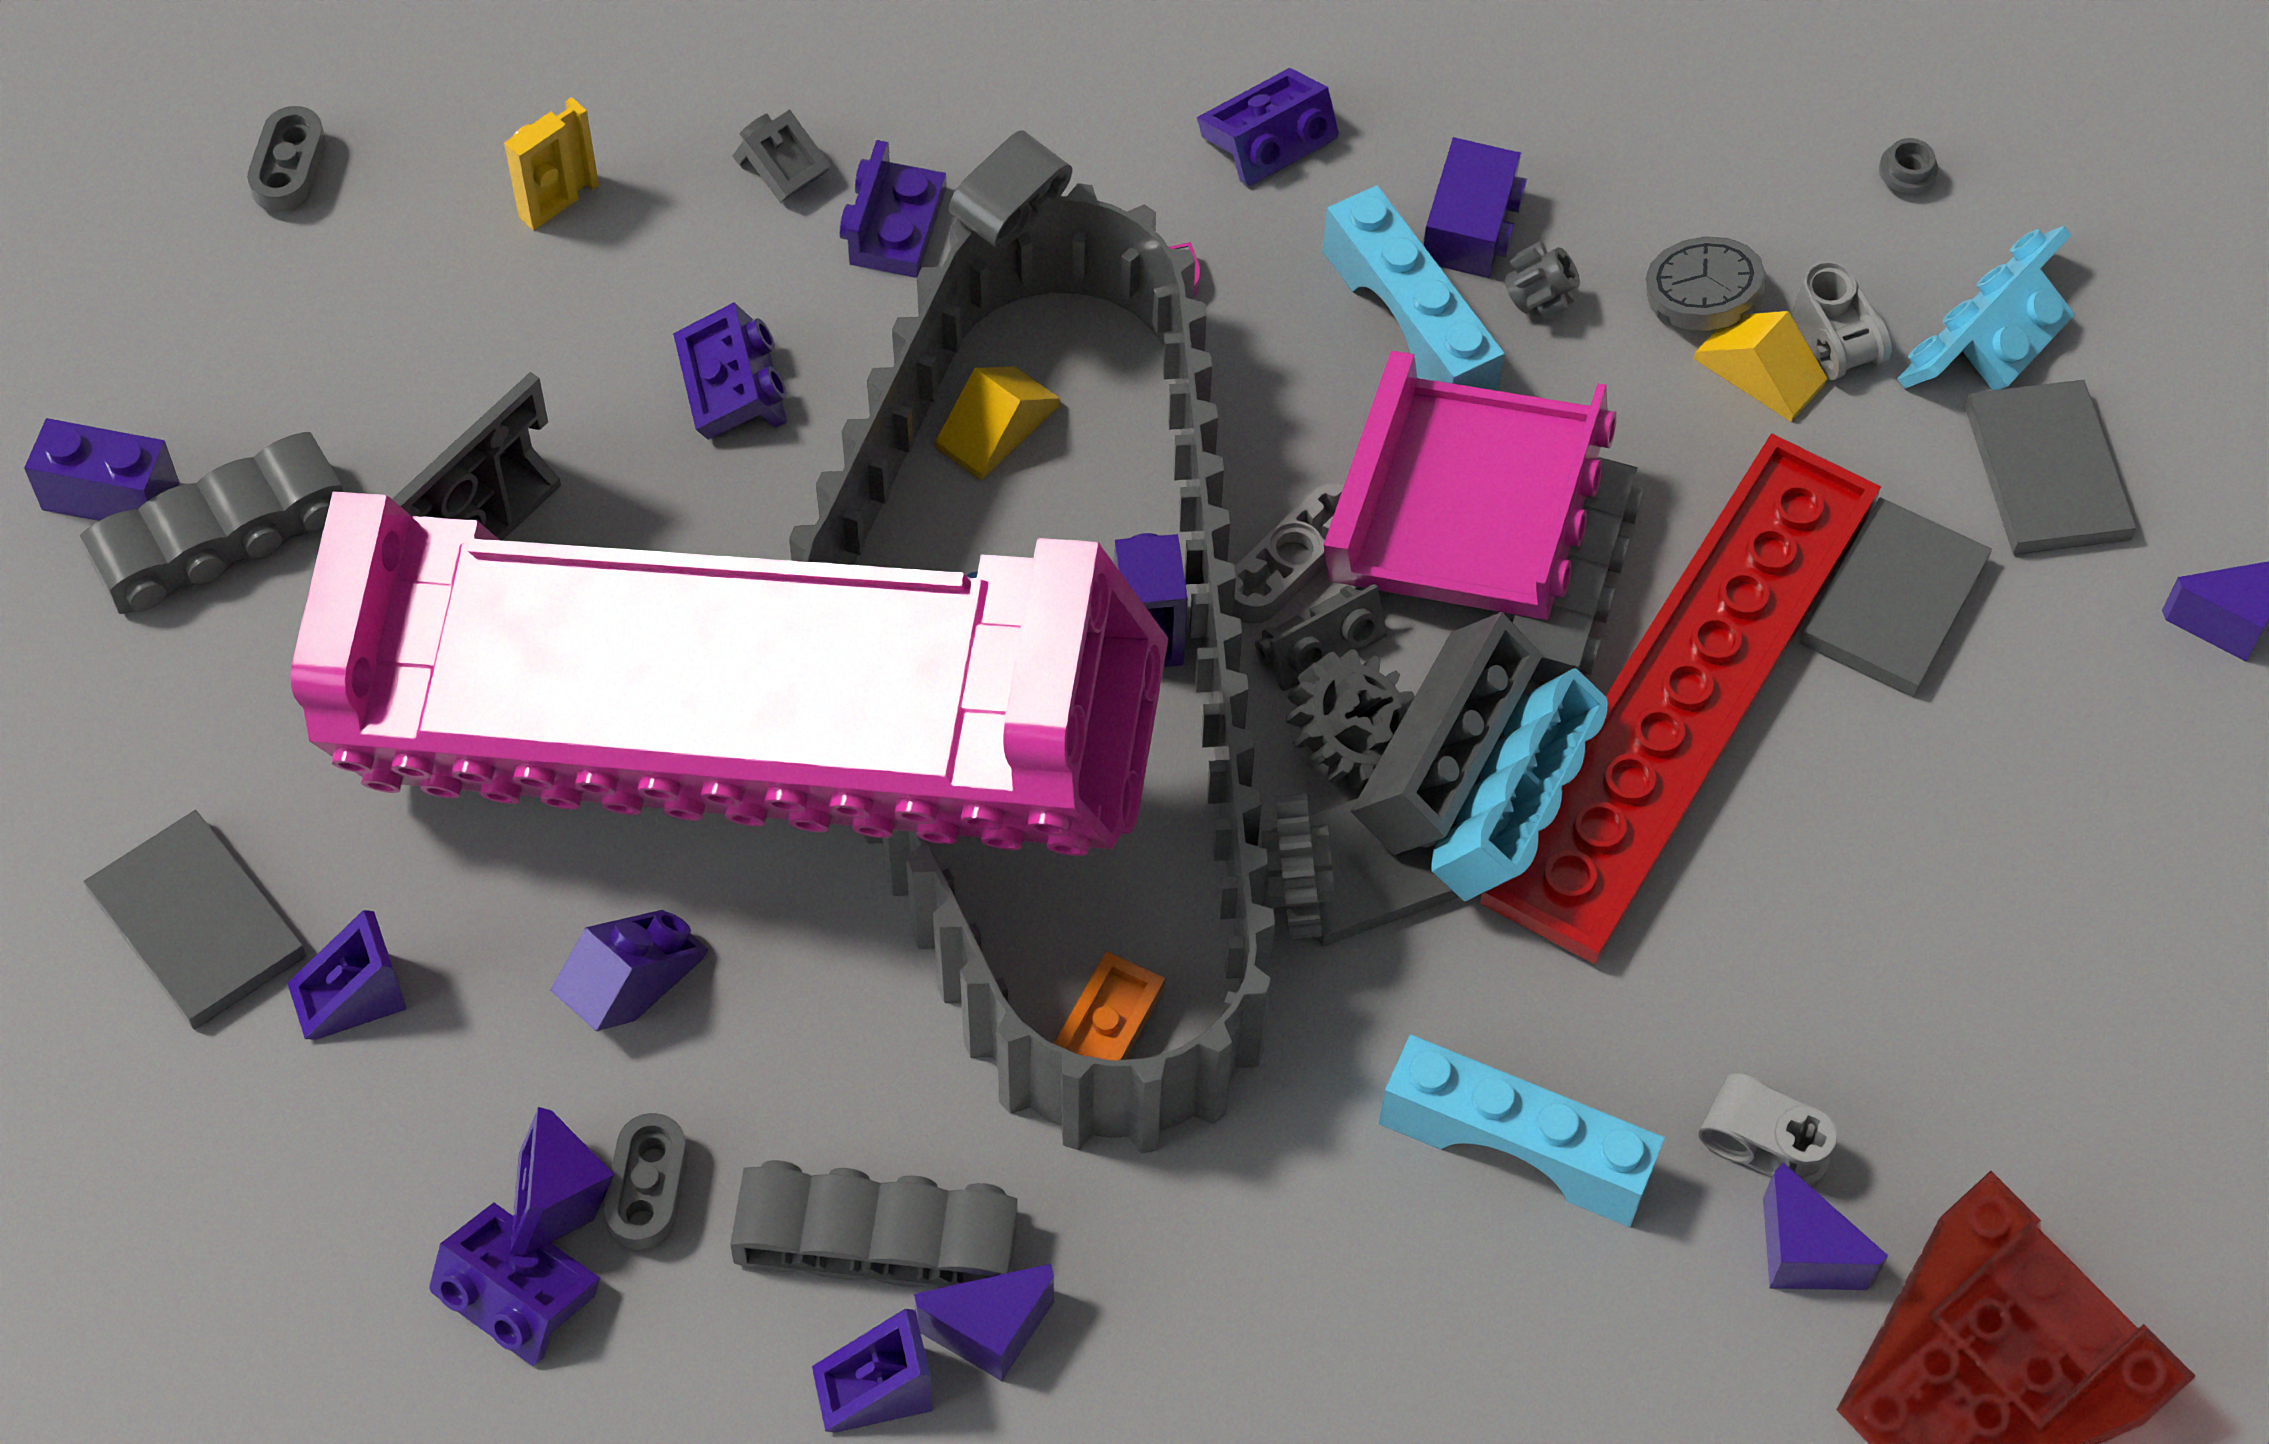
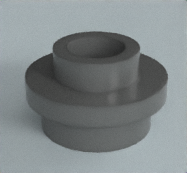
M1905 138L1895 142L1883 153L1879 164V173L1883 181L1896 191L1908 194L1920 193L1929 189L1935 182L1938 174V163L1933 149L1927 143L1915 138Z

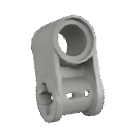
M1829 260L1820 261L1810 266L1802 280L1793 306L1792 317L1826 377L1829 380H1837L1846 374L1847 369L1868 362L1874 365L1888 362L1891 358L1892 346L1887 327L1881 317L1874 312L1850 269L1839 262Z
M1741 1073L1729 1074L1726 1077L1698 1132L1701 1142L1713 1153L1732 1162L1742 1163L1772 1177L1774 1171L1782 1163L1786 1164L1789 1168L1791 1162L1795 1163L1797 1166L1793 1172L1810 1187L1820 1183L1827 1174L1830 1155L1834 1151L1837 1140L1836 1127L1829 1115L1818 1108L1806 1105L1774 1090L1768 1084L1755 1077ZM1809 1124L1815 1126L1813 1133L1808 1131ZM1799 1143L1808 1145L1805 1152L1796 1149Z

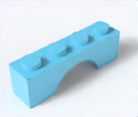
M1378 185L1327 207L1322 252L1352 292L1367 287L1386 303L1404 334L1410 354H1415L1417 378L1498 391L1505 356L1504 351Z
M1411 1034L1385 1088L1378 1123L1440 1150L1453 1144L1469 1143L1509 1153L1533 1165L1547 1175L1559 1187L1567 1202L1627 1227L1632 1225L1665 1137Z

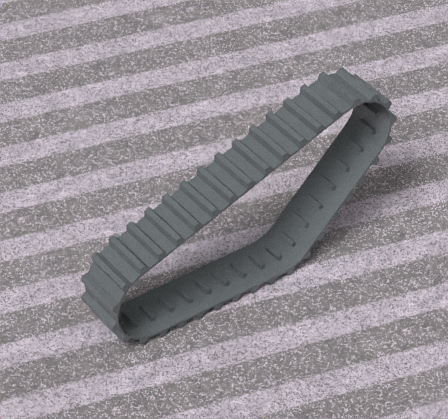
M1077 183L1068 196H1060L1014 242L1002 250H997L958 219L950 225L951 250L943 266L922 267L917 277L918 317H897L892 328L894 367L872 368L867 379L869 418L847 419L841 431L845 464L843 471L821 472L816 482L819 511L817 523L815 525L794 526L789 537L791 561L854 565L858 555L861 556L865 540L883 503H886L890 495V488L907 453H910L914 445V438L931 403H934L938 395V388L955 352L958 353L962 340L973 326L997 308L1024 297L1046 293L1084 294L1108 300L1134 313L1155 332L1163 344L1164 380L1175 379V384H1169V430L1180 429L1181 435H1175L1174 481L1186 480V487H1180L1179 531L1191 532L1192 540H1186L1184 577L1186 585L1197 584L1198 592L1191 594L1190 636L1191 638L1203 639V648H1197L1196 693L1208 692L1209 704H1203L1201 742L1202 748L1214 747L1215 760L1209 761L1207 800L1208 804L1220 803L1221 818H1215L1213 858L1214 861H1226L1228 877H1221L1219 915L1220 920L1232 919L1234 936L1227 937L1225 973L1226 979H1239L1238 992L1228 991L1224 1001L1223 1015L1208 1031L1178 1049L1150 1058L1107 1060L1078 1055L1044 1039L1021 1021L1009 1005L1008 988L1003 978L995 981L982 954L981 933L976 923L968 925L955 899L954 878L949 868L941 870L929 846V841L919 838L915 831L893 830L892 837L876 838L864 835L868 844L883 843L886 881L892 895L909 896L912 937L918 949H935L938 991L944 1003L962 1002L964 1045L970 1057H993L998 1068L999 1103L1010 1114L1031 1107L1045 1119L1061 1125L1063 1146L1079 1150L1092 1135L1107 1138L1129 1137L1141 1153L1158 1150L1162 1130L1180 1125L1192 1116L1212 1124L1216 1123L1226 1114L1228 1084L1236 1069L1259 1066L1265 1043L1275 920L1273 909L1264 907L1268 857L1267 849L1258 847L1262 804L1260 790L1252 788L1255 741L1254 733L1245 730L1249 688L1247 675L1239 673L1242 626L1241 619L1233 617L1236 572L1235 564L1227 562L1230 519L1229 510L1222 508L1223 457L1216 455L1217 404L1210 403L1212 358L1211 353L1205 352L1206 305L1205 302L1193 300L1195 260L1188 249H1170L1164 239L1156 232V212L1145 204L1125 211L1113 204L1097 201L1093 185Z

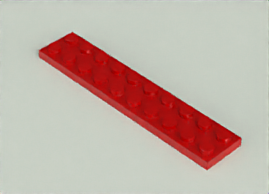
M1770 434L1606 695L1608 702L1607 714L1603 726L1594 737L1585 741V754L1582 766L1577 775L1569 783L1562 786L1561 804L1557 815L1546 828L1538 831V847L1532 863L1519 876L1482 893L1480 904L1596 965L1875 504L1881 489L1880 485L1779 436Z

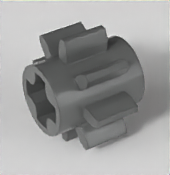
M1539 241L1520 251L1515 258L1510 260L1515 270L1506 275V287L1512 301L1523 313L1528 314L1538 308L1542 319L1546 320L1567 309L1568 304L1575 301L1570 291L1579 287L1580 278L1573 260L1564 249L1557 247L1547 253L1543 242Z

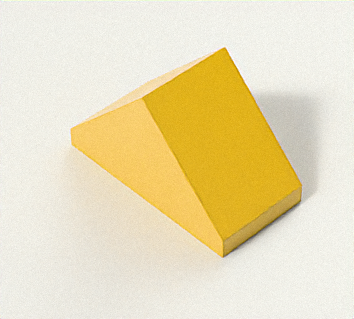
M1789 311L1741 314V321L1729 327L1716 329L1694 355V360L1790 422L1819 393L1827 381L1825 373Z
M1016 366L974 368L935 441L936 448L979 480H983L1061 405V398Z

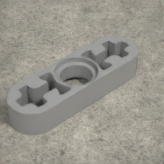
M1327 483L1317 487L1235 565L1236 586L1233 615L1236 618L1249 623L1264 622L1272 618L1327 565L1323 545L1333 516L1322 526V535L1317 530L1321 527L1324 510L1331 514L1335 513L1344 484ZM1298 542L1305 545L1312 555L1303 562L1291 563L1282 559L1277 550L1285 543ZM1268 569L1272 575L1266 581L1265 595L1263 596L1257 592L1252 593L1249 597L1243 595V586L1251 590L1256 589L1266 580Z

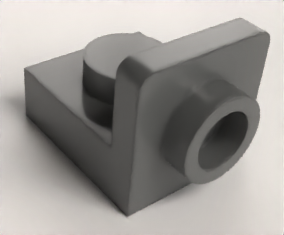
M790 109L774 120L766 113L747 125L739 133L743 141L733 154V158L739 166L748 160L752 163L780 203L824 175L831 167Z

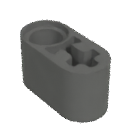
M1024 130L1017 131L961 182L951 198L949 212L997 250H1002L1014 242L1058 200L1070 182L1073 172L1072 166Z

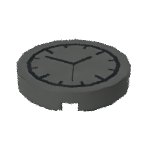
M1705 236L1683 240L1664 249L1650 263L1645 278L1651 310L1658 316L1660 311L1663 315L1669 317L1670 324L1688 330L1709 331L1729 327L1741 321V313L1749 310L1751 307L1754 312L1762 303L1766 290L1765 270L1761 257L1748 245L1730 238Z

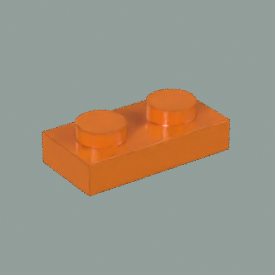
M1106 951L1054 1044L1078 1055L1107 1060H1126L1165 990L1166 978Z

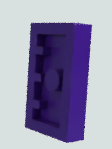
M1292 68L1278 73L1197 117L1201 136L1233 154L1239 180L1248 186L1257 183L1336 140L1339 136L1329 88Z
M876 140L870 160L861 159L857 169L855 193L858 196L855 205L846 204L841 217L840 239L848 240L849 265L917 278L947 188L946 173L890 162L889 142Z
M734 302L673 333L695 429L707 440L759 414L775 428L787 423L782 400L787 398V391L781 376L773 367L770 352L775 350V343L770 330L760 318L753 320Z
M493 1202L440 1243L429 1289L446 1307L458 1312L493 1337L501 1347L512 1351L528 1364L534 1366L545 1357L551 1333L595 1297L600 1277L551 1242L524 1256L510 1253L513 1215Z

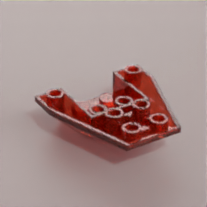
M1989 1171L1939 1218L1836 1410L1867 1444H2104L2143 1427L2196 1378V1375L2145 1324L2138 1328L2041 1231V1220L1992 1171Z

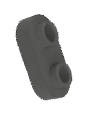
M302 106L284 107L272 113L264 123L247 174L252 197L263 209L273 212L289 211L301 205L309 196L326 144L321 120L311 109ZM295 142H302L298 145L293 144Z
M658 1113L639 1115L631 1119L622 1128L617 1139L611 1168L614 1177L607 1189L604 1216L612 1238L618 1244L628 1249L646 1250L661 1244L670 1235L675 1224L687 1161V1147L681 1127L676 1121L666 1115ZM653 1148L661 1149L665 1152L664 1156L657 1162H646L642 1159L643 1154ZM647 1211L653 1214L652 1219L645 1225L637 1226L629 1222L631 1216L636 1212Z

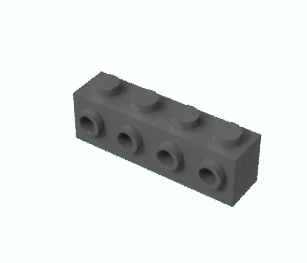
M1503 612L1450 633L1351 810V813L1393 855L1419 846L1423 848L1430 847L1437 843L1439 839L1446 837L1543 656Z

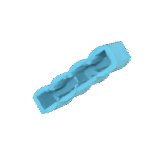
M1576 668L1520 697L1504 727V737L1497 740L1480 772V781L1473 785L1456 817V826L1450 828L1446 837L1439 839L1432 857V872L1464 902L1519 876L1530 866L1538 847V831L1546 828L1557 815L1561 804L1562 786L1569 783L1582 766L1585 754V741L1594 737L1603 726L1607 714V697Z

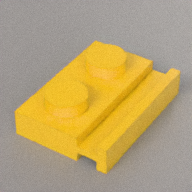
M573 97L565 101L566 110L556 116L550 111L534 123L521 127L513 137L504 142L518 217L533 231L578 201V191L587 185L593 190L599 186L587 110Z

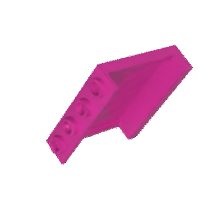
M1390 351L1323 545L1329 582L1363 588L1375 584L1380 591L1548 620L1555 596L1564 598L1569 587L1572 565L1571 560H1567L1570 547H1580L1584 538L1587 511L1582 508L1586 496L1595 497L1598 492L1602 472V461L1597 460L1601 447L1610 448L1614 439L1617 414L1616 411L1608 410L1607 385L1597 383L1591 405H1582L1417 378L1415 354Z

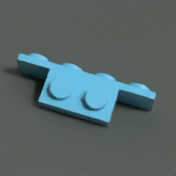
M2061 226L2044 234L2039 229H2035L2020 238L2010 249L2013 258L2007 264H2001L1984 275L1976 285L1980 292L1973 299L1966 300L1953 308L1943 318L1942 322L1946 325V328L1939 335H1934L1924 340L1910 352L1908 358L1912 363L1897 378L1904 388H1908L1937 377L1963 351L1992 390L2008 387L2075 315L2040 269L2071 237L2067 228Z

